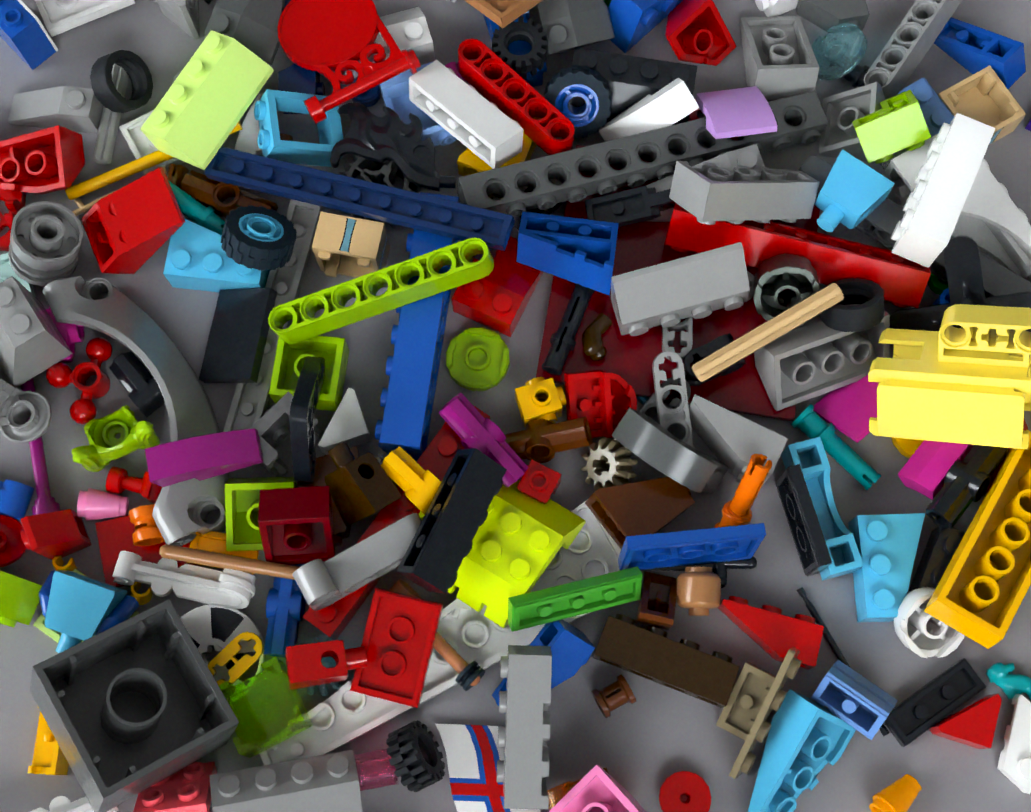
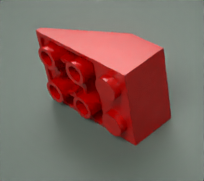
M158 167L100 199L81 218L101 272L110 274H135L185 223L163 167Z

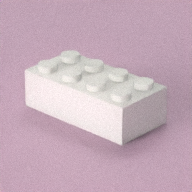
M959 113L955 115L950 124L943 123L937 137L933 138L926 155L929 157L926 164L922 165L914 183L917 186L914 192L910 193L904 205L903 211H905V214L893 231L891 239L896 242L891 253L929 268L949 243L995 131L994 127Z

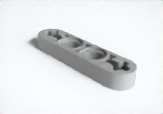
M661 352L654 358L652 363L659 425L667 430L668 426L672 423L682 424L685 429V435L681 440L693 447L682 358L674 352ZM669 356L670 361L677 364V368L671 370L672 380L679 378L680 384H668L660 387V380L667 381L665 371L659 370V364L664 363V357ZM671 389L678 391L681 396L680 404L673 409L667 408L662 401L664 393Z

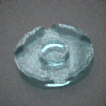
M842 23L832 26L826 30L828 34L823 38L819 36L811 47L820 67L818 73L820 80L831 81L841 78L851 72L861 62L866 53L868 42L865 34L855 24Z

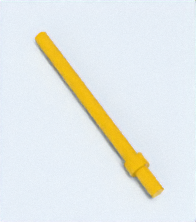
M240 120L230 134L243 129ZM158 150L65 189L66 195L70 200H74L174 157Z

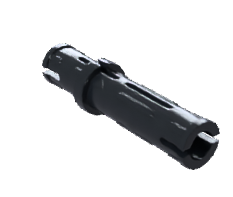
M575 283V288L558 330L550 338L551 347L545 362L542 364V369L545 372L556 376L562 374L569 351H573L575 348V336L595 290Z

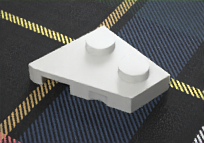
M1015 694L1011 703L1015 705L1011 725L1006 726L1004 735L1005 747L1000 753L997 769L1023 793L1030 794L1031 702L1022 694Z

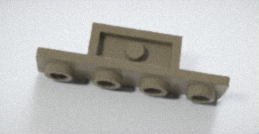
M795 647L788 650L776 676L750 662H745L729 696L727 705L724 707L716 723L717 726L745 740L729 774L733 779L738 778L742 772L748 774L756 759V755L752 753L756 742L763 743L772 725L767 722V719L772 709L775 711L779 710L787 692L782 690L787 677L793 680L799 670L802 661L797 658L800 650Z

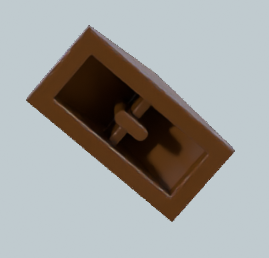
M645 571L641 589V600H639L635 623L669 630L672 627L675 618L677 578Z

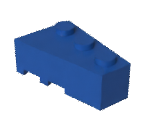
M611 0L608 10L615 38L609 40L626 54L683 0Z
M522 211L518 232L516 262L610 296L619 223Z

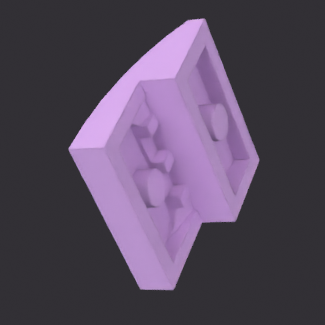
M757 86L696 94V102L699 105V109L706 116V129L715 139L777 132L778 125L772 109Z

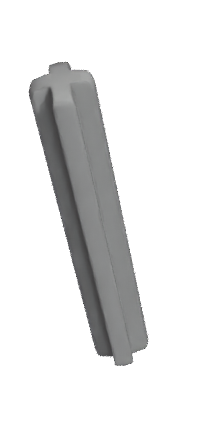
M114 64L111 72L112 81L116 90L125 97L129 76L122 67ZM104 106L93 160L100 165H109L112 161L121 113L113 112Z

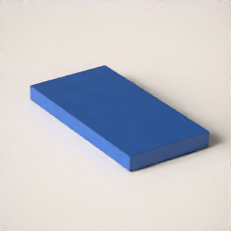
M764 523L626 536L618 557L619 571L636 566L640 570L751 559L766 536Z

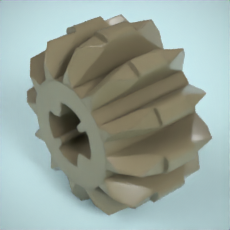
M603 437L599 439V442H592L589 446L590 453L581 455L587 461V466H583L580 470L588 472L585 482L594 484L595 491L600 488L629 484L628 478H635L637 476L631 469L638 461L630 459L632 452L616 439L612 440L610 437Z

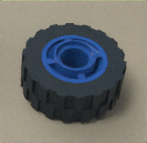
M577 64L572 65V67L562 68L560 72L552 75L550 82H547L543 97L572 122L575 129L574 139H577V137L587 138L588 135L596 134L601 127L605 126L607 118L610 117L612 99L607 80L600 75V72L596 69H590L589 66L584 65L583 67ZM579 96L586 103L581 107H574L569 103V100Z

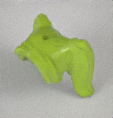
M125 405L112 414L93 419L85 424L84 430L88 437L89 445L72 449V459L76 463H81L88 471L99 472L113 460L129 455L138 449L144 450L158 446L160 439L153 429V424L145 420L138 422L135 418V412L130 409L129 405ZM116 434H121L120 438H115Z

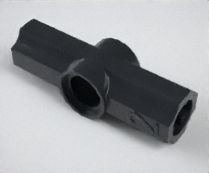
M974 445L963 460L958 459L951 466L945 477L944 486L926 508V515L938 526L952 529L972 501L978 502L985 494L991 482L992 474L1004 458H1006L1009 448Z

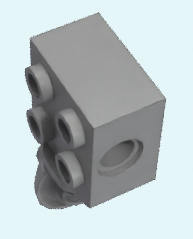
M0 378V431L2 435L9 441L16 443L32 442L44 435L51 421V408L46 398L38 392L19 390Z

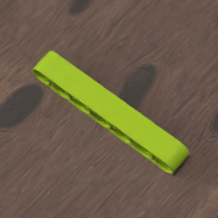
M469 238L278 305L270 312L268 324L284 342L290 344L298 343L482 279L493 271L494 259L488 246L482 239ZM477 254L483 255L479 261L470 262L473 256ZM451 265V268L446 273H438L443 266ZM420 276L416 283L407 285L410 278ZM388 287L384 294L376 296L379 289ZM356 298L353 305L345 307L348 300ZM324 309V312L321 316H319L318 318H314V315L318 310ZM293 320L292 324L288 328L283 329V326L287 321Z

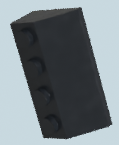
M577 47L574 49L572 65L589 66L590 69H596L600 72V75L607 80L612 99L610 117L607 118V123L648 94L652 96L676 78L684 81L693 96L697 66ZM576 96L571 98L569 103L574 107H581L586 101L582 97ZM689 115L673 125L688 122Z

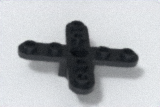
M959 235L949 240L948 245L944 249L950 303L895 311L890 315V328L939 331L944 311L955 304L1031 308V291L985 297L977 243L968 236ZM951 325L955 328H963L959 325Z

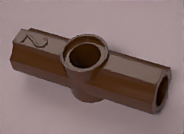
M193 170L186 173L181 182V190L202 205L210 206L214 210L219 211L225 218L227 215L229 216L230 211L236 210L237 207L262 206L275 211L278 209L277 204L241 190L236 185L208 179L206 175ZM235 197L232 202L223 203L226 198Z
M586 417L554 424L545 419H535L527 423L525 430L504 434L506 437L505 442L521 460L528 459L531 461L532 459L538 463L551 461L556 452L590 446L592 444V434Z

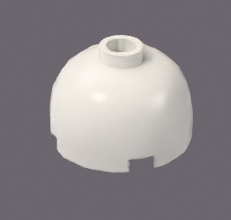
M931 587L914 589L904 597L898 608V616L894 618V627L903 645L920 657L936 656L941 658L956 650L965 635L924 611L936 589Z

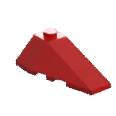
M60 125L0 141V189L43 195L70 188L85 166L82 134Z

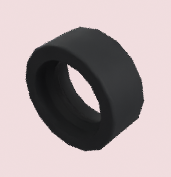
M118 50L98 58L92 66L90 75L91 86L96 98L105 108L117 113H126L146 105L151 98L153 91L152 75L146 63L135 53L127 50ZM114 64L122 67L131 80L132 94L129 100L123 97L113 84L111 72Z
M845 278L834 281L832 283H836L840 287L844 299L820 313L822 322L834 330L859 332L871 329L884 318V291L879 284L867 279Z

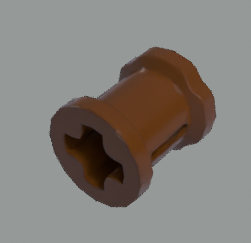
M622 674L617 676V681L603 689L598 690L595 688L591 691L605 718L610 717L611 711L628 702L631 704L636 702V698Z

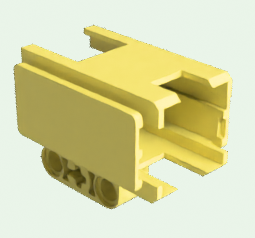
M955 304L944 311L939 331L886 328L882 331L878 343L893 344V358L877 357L870 366L868 382H878L879 384L877 387V418L870 417L869 431L874 436L1028 450L1029 431L1023 430L1024 411H1031V332L1026 331L1031 329V308ZM951 325H959L963 328H955Z

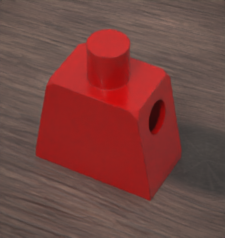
M343 640L288 646L285 649L290 690L344 681L348 677V670L367 668L365 646L345 649ZM326 657H332L336 662V666L326 668L321 660Z

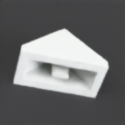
M349 387L318 443L320 450L326 455L329 454V450L345 441L349 448L372 441L356 392Z

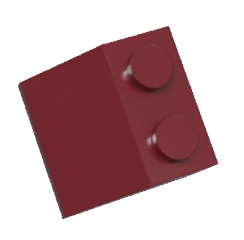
M330 486L260 490L258 525L266 561L286 565L306 564L316 559H321L325 562L336 556Z

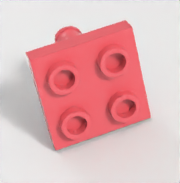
M215 761L206 763L194 762L138 794L133 812H210L212 798L209 775L217 774Z

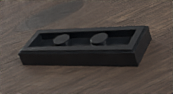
M963 658L894 707L884 723L901 747H905L986 688V686L967 660Z

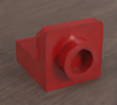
M531 459L528 465L529 468L525 471L517 489L519 492L543 504H547L552 493H556L561 483L562 474Z

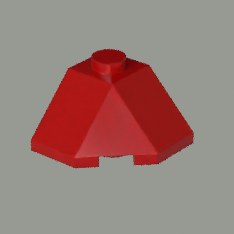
M683 0L668 14L665 36L679 61L717 66L737 47L713 0Z

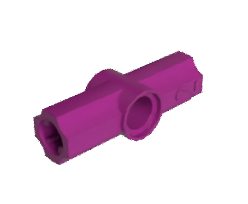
M458 393L449 400L438 412L462 439L461 444L465 449L476 448L507 469L502 479V484L505 487H509L518 481L529 468L505 442L506 437L501 429L490 419L484 418L462 393Z

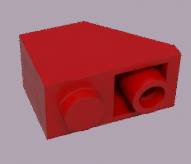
M72 509L31 515L20 519L24 528L20 535L26 548L50 560H53L55 556L66 557L92 545L82 517H78L77 513Z

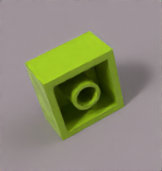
M315 336L290 344L284 342L279 337L269 395L276 404L288 391L294 396L307 356L322 357L325 359V376L316 409L336 412L342 400L350 351L345 338Z

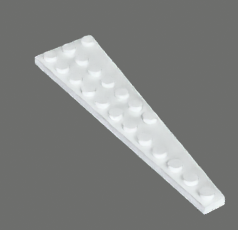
M586 501L571 511L586 521L585 525L568 549L561 546L530 592L619 571L618 557L621 549L585 504ZM457 598L442 609L437 632L468 664L476 661L480 669L483 668L485 670L500 662L501 656H508V645L529 646L545 625L542 624L512 632L509 625L502 628L484 616L487 608L486 605L478 612ZM589 613L565 618L563 620L570 624ZM434 648L420 704L458 684L455 680L459 674ZM352 679L341 686L338 691L307 712L304 717L295 721L261 747L258 752L264 765L329 754L414 707L350 691Z

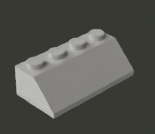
M742 242L611 277V303L621 336L630 334V336L642 335L649 328L659 325L663 328L672 327L680 323L681 319L689 317L694 319L705 318L712 314V311L725 308L726 311L735 310L743 306L744 302H747L750 292Z
M884 311V318L878 325L859 332L834 330L826 326L821 320V315H818L805 322L802 326L796 327L755 351V367L773 408L779 411L857 382L868 375L874 359L877 357L890 358V344L878 343L882 331L890 328V314Z
M353 750L209 775L213 812H363Z

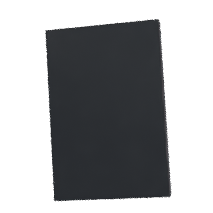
M272 288L220 290L200 371V381L204 383H257L270 327L268 317L274 308L277 291Z
M800 464L788 467L775 484L804 573L807 576L818 574L832 564V560Z

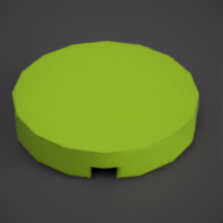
M484 327L469 328L450 341L446 351V366L451 378L460 387L471 391H486L497 386L505 378L510 366L509 349L504 340L501 339V336L495 331Z

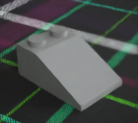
M800 16L740 18L739 24L748 87L757 86L767 101L815 91L820 67Z
M694 395L689 406L691 426L717 459L729 467L728 472L737 477L736 481L740 483L753 454H762L768 457L763 466H765L768 460L772 461V467L767 473L762 484L763 486L772 475L788 438L700 396Z

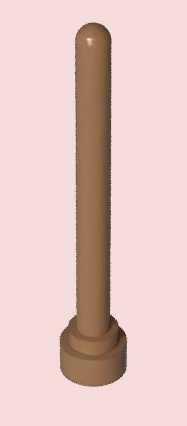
M168 544L161 546L159 549L161 557L292 580H295L292 575L293 572L300 568L298 566Z

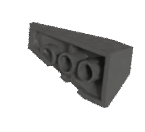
M218 0L212 11L204 36L207 37L209 32L213 30L235 38L267 64L272 65L280 45L278 22L282 9L285 7V0Z
M543 0L538 3L542 29L547 34L549 54H561L574 50L575 47L582 48L615 38L609 10L604 0Z

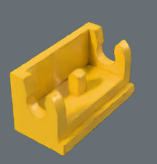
M40 711L32 766H28L27 773L67 775L69 763Z

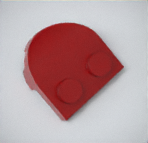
M604 370L564 373L567 421L586 417L589 422L592 438L603 436L612 438V433L629 407L637 411L635 391L620 375Z

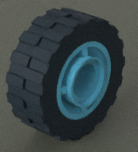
M253 205L237 207L236 210L230 211L229 216H226L221 237V247L226 252V255L235 260L239 265L242 264L247 268L261 271L276 270L278 267H284L285 263L290 261L297 231L293 227L294 224L287 220L286 216L277 213L273 209L270 210L266 207H255Z

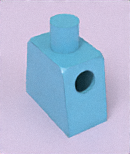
M842 149L815 202L816 207L823 211L817 219V224L827 232H833L839 223L849 229H854L885 201L895 183Z

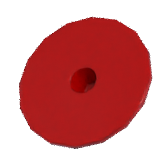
M688 771L673 773L665 779L660 787L659 802L663 812H708L710 809L712 797L709 786L696 773Z

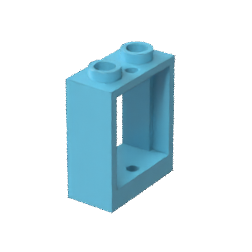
M266 89L260 100L256 101L254 107V117L259 121L260 129L257 142L258 147L262 149L263 157L293 164L332 167L330 162L332 149L337 142L343 140L341 117L337 112L339 105L326 111L327 119L317 123L320 144L280 140L277 111L309 114L304 101L315 94ZM315 95L318 101L327 97L324 95Z

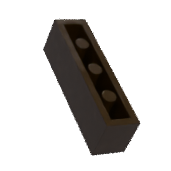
M616 614L615 618L608 616L593 655L594 659L717 707L723 708L727 705L740 667L732 663V657L717 651H713L712 655L699 651V644L681 638L678 643L668 639V633L656 627L648 626V629L645 630L634 626L636 621L622 614Z

